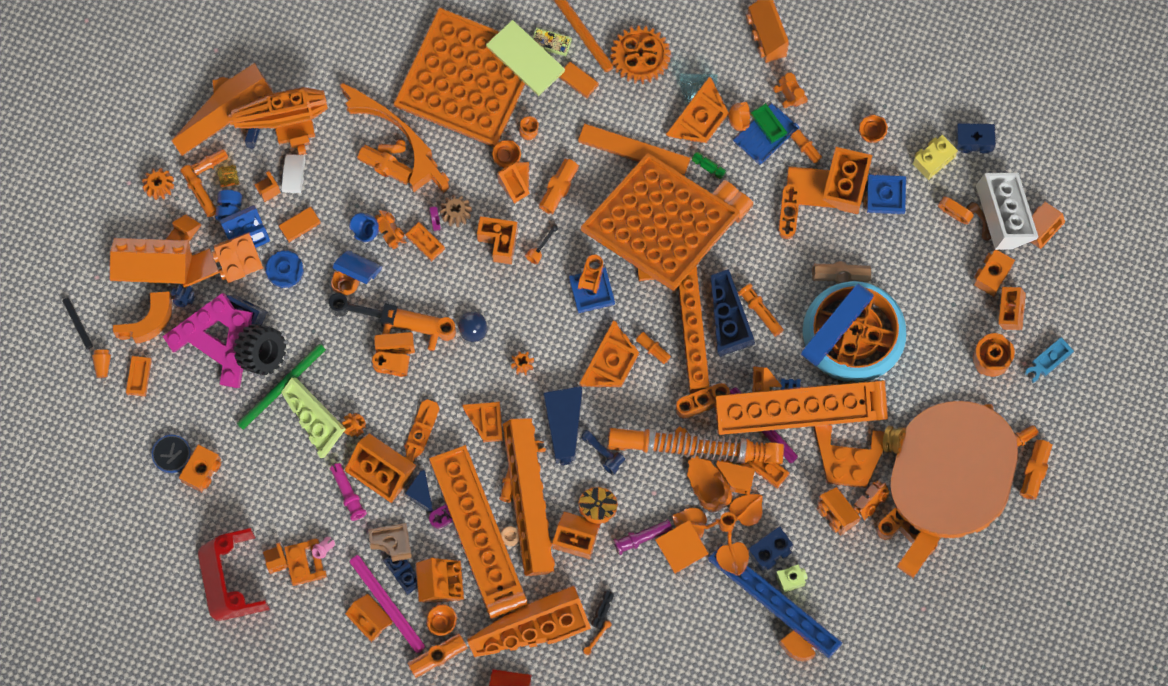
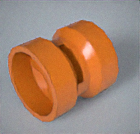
M524 117L520 122L519 133L525 140H532L538 134L539 123L534 117Z

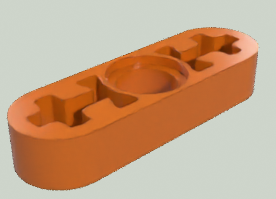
M794 184L786 185L782 192L778 232L784 239L792 238L796 232L800 190ZM790 189L793 190V193H796L792 197V202H788L789 194L786 193ZM792 207L795 213L792 216H787L784 213V209ZM787 221H790L789 229L792 230L789 234H785V230H782L786 227Z

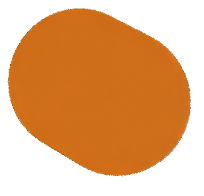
M967 401L940 403L919 413L906 427V434L903 433L904 439L900 441L901 448H898L899 453H897L892 471L891 494L897 511L915 529L936 537L959 538L973 532L982 531L1001 515L1009 499L1018 459L1017 440L1012 428L997 412L986 406Z

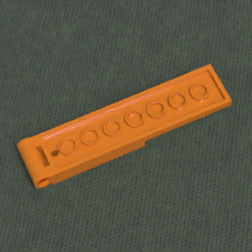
M885 380L715 396L718 435L888 419Z
M466 445L429 458L490 619L527 606L525 594Z

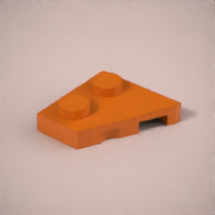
M500 402L463 405V410L483 443L503 441Z

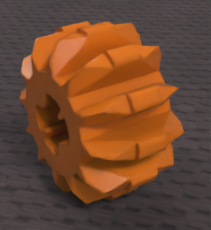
M152 168V174H145L147 178L142 179L144 184L142 188L147 192L148 197L153 196L157 200L159 196L165 199V194L171 195L170 189H174L175 186L173 184L174 178L170 176L169 171L163 172V169L159 168L158 172H156Z

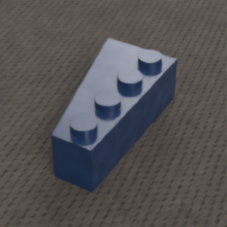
M729 269L711 275L719 357L755 345L753 334Z

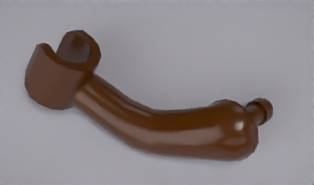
M971 202L966 208L973 214L976 213L981 219L982 238L985 241H989L992 238L984 212L977 203Z

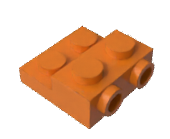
M249 232L213 246L215 250L212 252L215 262H220L222 267L219 269L222 280L226 279L228 283L263 268Z

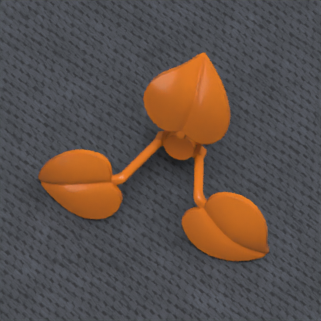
M750 494L736 498L731 503L729 512L723 513L720 519H716V521L709 525H706L707 517L705 513L698 508H688L674 514L672 517L675 527H678L689 520L699 538H702L704 529H709L719 524V528L728 533V545H723L718 549L716 554L717 562L722 569L734 575H741L747 567L749 552L741 542L732 544V530L738 520L744 526H753L760 521L763 497L759 494Z

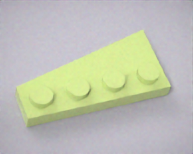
M291 378L281 393L293 413L297 414L302 428L306 429L310 436L308 437L310 442L318 450L319 457L325 458L346 428L297 378Z

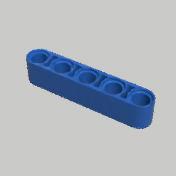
M858 283L807 344L801 355L815 366H818L869 304L874 295Z

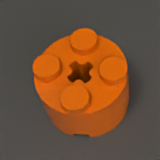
M991 333L984 336L978 342L973 352V363L977 371L990 377L1004 374L1014 359V346L1002 334Z

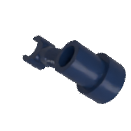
M586 430L582 434L581 439L584 442L593 446L607 458L603 463V467L608 473L614 475L619 470V466L625 461V457L619 452L615 455L596 440L590 431Z

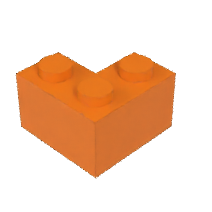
M480 216L477 230L478 242L494 244L493 262L512 265L518 234V222Z

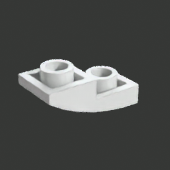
M286 155L282 193H301L304 181L305 155Z

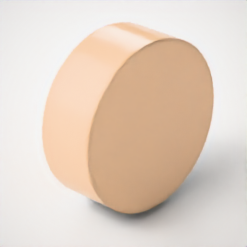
M508 526L502 530L501 536L506 546L513 547L519 543V534L516 527Z

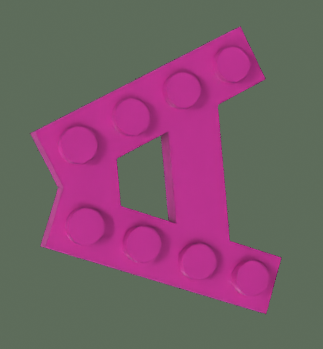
M221 293L165 334L163 338L172 352H177L188 343L192 344L223 366L220 385L240 388L243 369L237 364V359L234 357L236 354L234 351V347H236L235 341L239 338L238 334L243 332L245 327L251 325L253 312L235 309L226 294ZM218 321L229 328L226 345L205 330Z

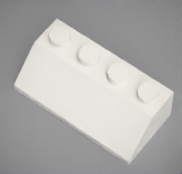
M984 173L976 184V188L995 250L1014 249L1036 240L1038 234L1019 173Z

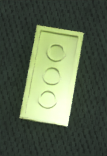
M513 20L486 44V47L538 96L565 72V69Z

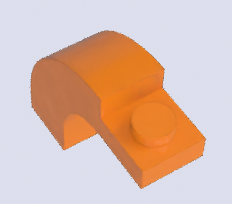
M170 292L150 293V310L147 316L137 323L113 325V333L116 338L128 340L132 337L134 342L138 344L149 341L160 334L168 324L172 314V296Z

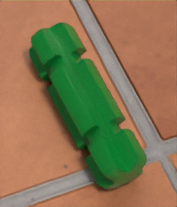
M699 152L693 155L692 161L697 165L700 164V167L711 174L714 173L719 179L725 176L726 170L721 166L718 167V164L707 157L704 158Z

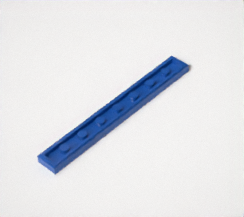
M720 545L708 557L709 562L828 659L842 645L839 639L749 566L746 567L741 575H734L722 569L717 562L716 554L723 545Z

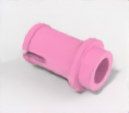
M325 537L323 541L313 546L312 554L315 558H324L327 552L335 546L334 540L327 543L331 537Z

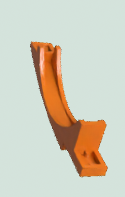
M344 83L340 85L342 93L348 99L345 105L348 107L347 111L350 114H370L384 118L397 126L405 134L414 152V168L409 181L413 192L430 180H433L443 193L449 189V179L444 172L440 173L438 171V165L432 159L431 149L408 125L386 107Z

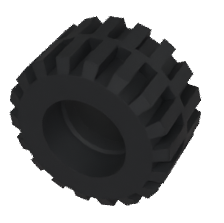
M251 324L249 327H245L243 332L238 334L239 338L235 341L236 347H234V351L236 354L234 357L237 359V364L243 370L260 375L274 373V369L277 370L280 367L279 364L283 363V356L286 355V352H284L286 344L284 343V337L281 336L282 333L275 328L260 324Z

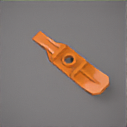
M429 399L421 402L418 414L405 443V458L412 463L423 453L440 410L438 403ZM421 433L422 438L416 439L415 434Z

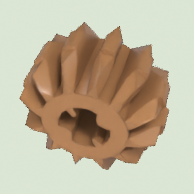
M453 195L452 200L446 197V203L441 204L442 210H440L443 222L448 221L450 227L454 223H456V227H459L460 222L466 225V219L471 218L470 212H472L469 201H463L462 195L458 199Z

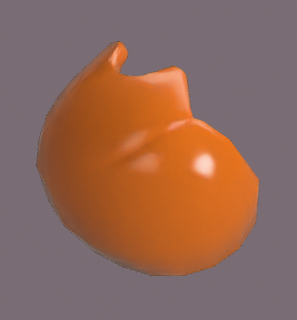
M747 102L736 103L729 110L728 120L731 127L737 131H745L750 126V110Z
M873 114L863 118L860 122L859 133L862 139L869 143L882 141L887 135L888 125L883 117Z
M512 140L498 142L493 147V161L501 168H505L511 163L519 162L521 157L520 147Z
M339 271L334 272L331 280L333 291L343 295L354 293L360 284V281Z
M437 605L429 611L426 626L431 633L437 636H446L455 628L457 615L453 608L448 605Z

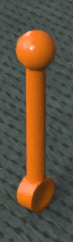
M609 620L604 622L603 628L591 644L584 648L583 652L585 655L591 654L593 646L605 630L611 627L612 623Z

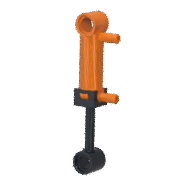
M335 293L329 298L330 310L337 317L345 316L348 311L381 318L380 323L384 327L382 335L390 334L391 329H395V327L431 335L427 348L430 351L435 350L438 337L444 341H449L456 335L455 323L449 317L438 318L398 309V306L387 303L384 304L383 311L350 304L346 296L341 293ZM337 302L344 303L340 308L334 307ZM444 326L451 327L449 332H443L441 329Z

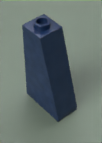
M582 386L544 393L556 464L569 465L572 461H575L582 403Z

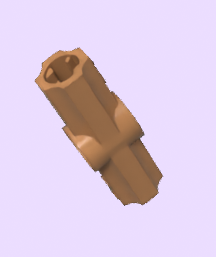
M838 261L834 264L814 263L812 266V280L833 281L837 284L850 281L869 283L871 281V267L847 265L843 261Z

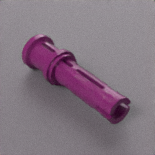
M667 519L635 534L630 532L623 538L618 540L615 538L613 543L620 556L623 555V552L632 548L637 549L639 544L661 536L673 529Z

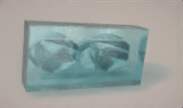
M680 74L681 90L686 100L690 101L696 93L697 85L701 88L709 77L712 78L716 86L718 74Z

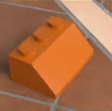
M756 1L748 7L746 20L748 25H751L753 28L752 36L754 41H757L759 44L758 52L760 57H764L765 63L787 57L789 40L774 1Z
M835 147L823 200L841 211L859 214L873 155Z
M369 433L357 443L344 471L392 503L409 481L416 465Z

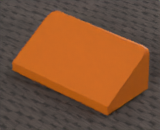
M413 333L375 335L376 353L414 354Z

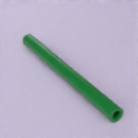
M319 343L236 424L244 430L281 394L291 378H298L326 349Z

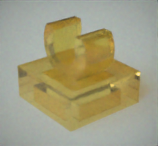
M236 165L217 168L221 187L240 185Z

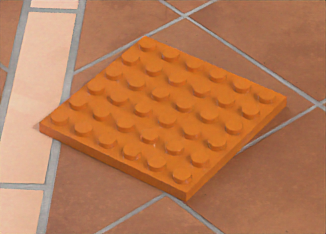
M439 8L394 102V107L494 147L502 137L525 87V83L486 47V44L500 31Z
M647 153L584 222L580 231L672 291H675L740 215V211Z

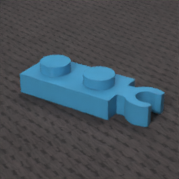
M1061 337L1033 360L1032 364L1035 367L1027 368L1024 374L1034 373L1035 377L1031 380L1034 383L1040 377V373L1046 377L1072 355L1074 350Z

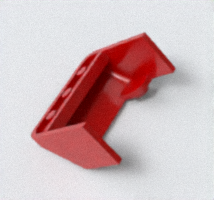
M251 528L219 535L202 545L198 551L209 614L216 621L270 610L266 600L246 604L242 593L238 591L227 593L220 555L230 553L234 548V543L256 539Z

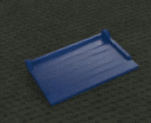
M773 104L768 107L787 131L785 136L771 144L756 122L753 121L749 128H746L745 131H742L733 140L759 165L768 159L800 128L797 123L789 119Z

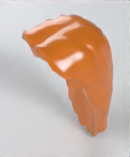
M698 455L695 458L692 457L688 461L687 476L700 505L709 512H717L727 507L732 502L730 485L710 460L705 458L699 459Z

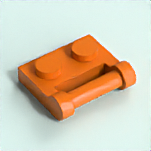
M311 539L307 542L284 547L293 586L327 577L321 558L317 559L314 556L313 561L316 572L310 573L306 549L311 548L312 552L313 546L320 543L319 539Z

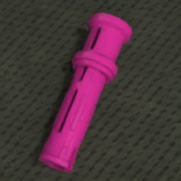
M341 463L334 464L335 468L332 465L329 469L344 497L343 504L351 514V521L359 520L367 512L359 502V495L354 493Z

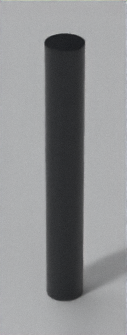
M69 297L64 298L62 302L87 350L91 349L93 344Z

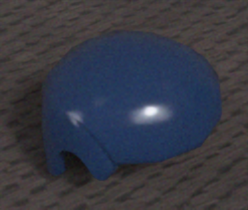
M472 311L463 314L459 318L458 328L464 340L478 342L486 336L488 326L482 314Z

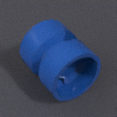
M221 190L218 192L217 204L219 206L216 208V220L220 221L241 211L239 207L242 206L243 195L240 192L233 190Z

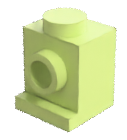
M799 564L782 571H777L775 575L782 593L805 586V579H808L805 569H800ZM795 574L797 578L792 580L789 575Z

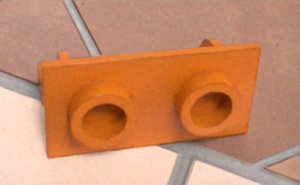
M379 210L380 214L376 215L375 218L378 221L380 233L388 231L383 235L388 246L396 249L399 246V242L406 244L405 234L394 223V216L390 212Z
M878 480L873 482L865 491L869 498L867 499L862 495L854 503V510L857 514H861L864 521L873 515L881 502L887 499L890 492L886 483L882 484Z

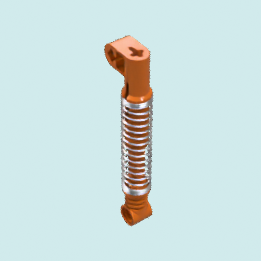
M609 428L607 449L626 451L627 449L642 450L647 454H652L654 451L656 455L658 452H661L662 455L666 452L668 456L673 453L674 456L679 454L682 457L684 454L687 458L689 455L695 458L698 453L699 459H701L704 453L705 459L710 454L712 460L716 455L718 461L721 459V456H723L724 461L729 456V460L732 462L735 456L737 463H747L752 461V459L753 461L758 459V462L763 460L764 463L783 464L784 444L765 443L763 445L760 442L758 445V442L753 444V442L745 438H740L739 443H737V437L735 438V443H731V437H729V442H724V436L722 442L718 441L719 436H717L716 441H712V435L710 440H706V434L704 435V440H701L700 434L697 437L693 433L692 436L687 435V432L685 435H681V432L675 434V431L673 434H669V431L662 433V430L658 433L656 429L637 431Z

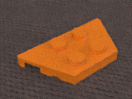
M709 77L667 132L666 135L668 137L707 144L728 116L729 112L712 78Z
M613 320L579 386H623L639 356V351L632 345L627 335L622 332L616 321Z

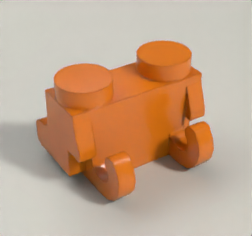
M786 73L778 81L781 86L776 85L773 88L775 93L782 91L787 100L782 103L783 108L792 105L797 107L808 102L805 91L800 88L793 73Z

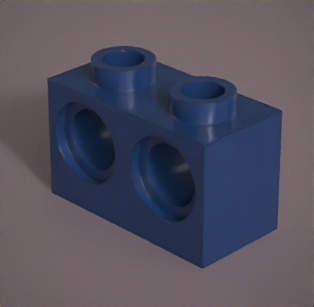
M779 526L748 548V552L761 571L764 569L768 571L777 564L775 561L781 557L785 559L792 553L791 550L794 544ZM776 541H782L785 547L782 549H778L775 547L774 543ZM766 552L769 555V559L762 560L758 554Z

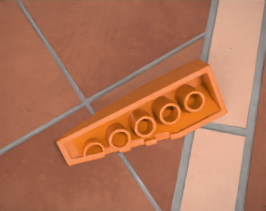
M253 63L223 83L171 140L181 156L230 125L228 114H231V110L267 94L274 93L257 65Z
M572 586L513 611L467 639L473 656L478 657L499 653L500 650L505 649L512 651L518 650V647L529 645L530 648L545 642L548 644L556 643L589 630L591 627L575 586Z

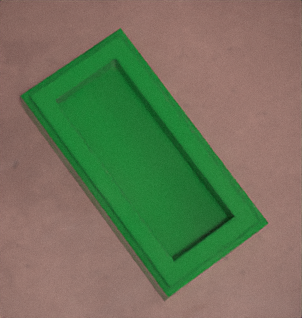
M766 103L750 113V116L771 144L787 134L785 128Z

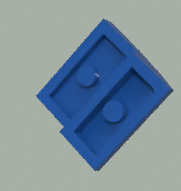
M255 205L220 220L228 240L249 232L255 248L270 242Z
M351 251L343 253L333 265V269L365 284L371 278L374 279L383 267Z

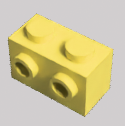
M941 135L938 139L936 137L933 138L925 150L920 149L914 155L913 165L929 180L956 157L958 150Z

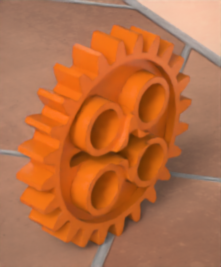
M638 25L635 31L632 27H630L629 33L623 30L624 36L618 34V41H613L615 47H611V52L613 53L611 54V59L613 60L612 65L617 66L615 72L621 71V78L627 76V82L633 78L634 84L638 80H641V83L644 84L645 79L651 83V77L658 80V73L664 75L663 69H668L667 63H670V57L668 56L671 55V50H667L669 49V43H665L666 37L660 38L661 32L654 34V28L647 31V26H645L644 30H641ZM649 43L652 44L653 47L647 48L645 45ZM634 45L635 48L628 49L626 46ZM647 61H654L655 64H653V65H648L646 62H647ZM629 62H635L636 65H635V66H629L628 63H629Z

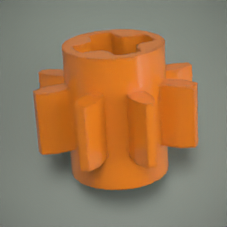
M518 351L516 357L512 356V360L515 363L511 364V369L516 368L517 375L524 373L526 376L528 370H533V366L530 364L534 362V358L529 359V352L521 354ZM523 361H526V364H522V366L519 365V362L522 363Z
M349 413L344 417L345 420L342 422V425L346 428L344 431L346 435L358 437L364 433L363 429L366 428V422L363 416L357 413L353 415Z

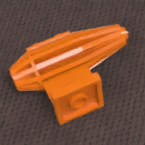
M301 87L262 96L231 110V114H228L230 125H234L235 128H275L278 143L284 144L290 142L289 139L301 136L316 137L312 120L326 111L328 106L324 90Z

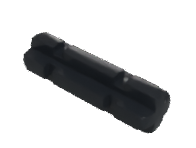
M607 590L604 591L602 600H600L595 612V617H593L591 622L593 627L601 628L614 593Z

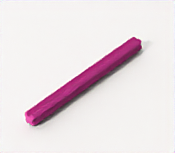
M359 555L354 556L350 560L352 567L415 653L421 652L425 648L424 643Z

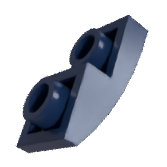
M389 556L383 560L407 595L418 588L417 574L407 559L392 562Z

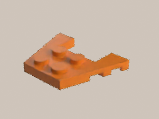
M832 425L814 426L827 484L866 488L883 452L885 432L872 431L871 449L868 450L830 445Z

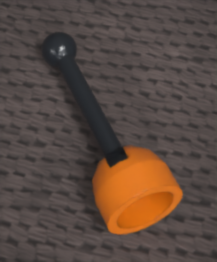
M553 224L551 226L550 232L538 248H532L527 252L525 257L528 261L535 265L540 262L542 258L541 249L551 235L558 230L557 225Z

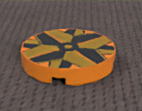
M594 487L584 491L580 496L578 507L580 514L587 521L600 524L608 522L609 519L616 515L618 503L617 498L611 491L601 487Z

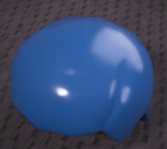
M358 213L351 218L349 228L354 232V238L357 240L370 242L378 235L379 224L374 216L368 213Z

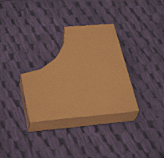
M406 523L368 530L371 549L385 551L390 555L392 562L412 558Z

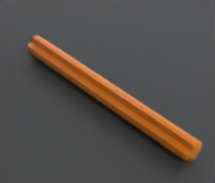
M554 0L604 72L611 71L613 69L611 61L568 1Z

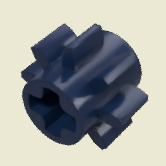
M180 284L178 288L173 287L171 299H173V303L176 306L186 307L187 304L192 305L195 299V292H192L191 286L184 288L183 284Z

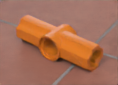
M366 144L359 151L357 159L373 167L380 175L384 177L390 176L405 185L409 183L413 169L398 162L391 154L381 153Z
M564 159L556 175H553L550 179L547 191L539 204V208L543 212L554 214L562 197L565 198L571 181L579 168L575 161Z
M1036 440L1031 459L1029 458L1025 468V478L1019 495L1026 499L1036 500L1041 482L1044 480L1048 469L1047 462L1053 444L1045 440Z
M458 633L445 642L432 646L429 651L407 664L415 678H418L433 668L442 666L447 660L468 648ZM439 651L443 653V656L440 660H434L432 658L433 653Z

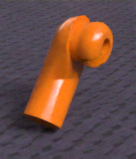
M397 140L396 145L379 144L378 151L389 154L403 153L406 150V142Z

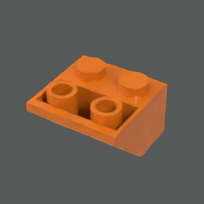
M837 487L820 495L817 502V511L823 518L826 517L829 520V526L833 532H838L841 536L859 523L861 517Z
M564 511L554 536L553 549L591 559L601 523H592L587 521L585 517Z
M429 558L416 563L419 602L438 603L464 600L461 561Z

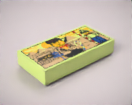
M536 28L533 40L545 51L562 56H567L572 42L571 37Z

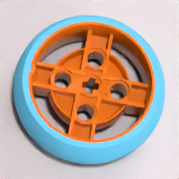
M850 281L827 288L814 299L804 318L803 340L806 347L816 335V332L820 330L833 314L823 311L826 307L836 301L845 299L858 283L874 295L862 311L865 316L862 318L857 317L833 346L832 350L838 354L837 361L827 354L817 366L825 374L840 381L862 382L882 376L896 364L905 347L906 324L900 307L887 292L869 283ZM872 304L877 306L886 315L891 324L892 331L883 329L878 315L871 309ZM853 329L857 330L856 335L852 334ZM874 334L878 339L872 341L868 336ZM846 346H850L854 349V351L848 353L845 351L844 348ZM876 350L886 353L874 363L853 366L855 360L864 359L872 355Z

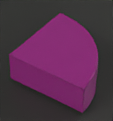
M436 206L430 207L433 230L438 231L441 229L438 209Z

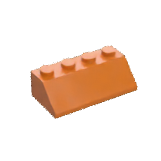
M114 238L110 251V281L185 284L192 259L190 243L188 240Z

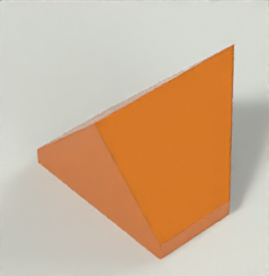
M514 162L497 172L499 184L514 204L530 194L529 162Z

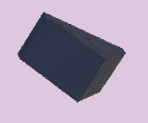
M422 470L405 494L409 500L430 513L433 512L426 473L425 470Z

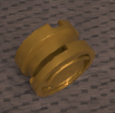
M887 426L883 437L884 452L893 451L895 454L899 453L898 448H901L900 441L904 439L903 433L906 434L905 428Z

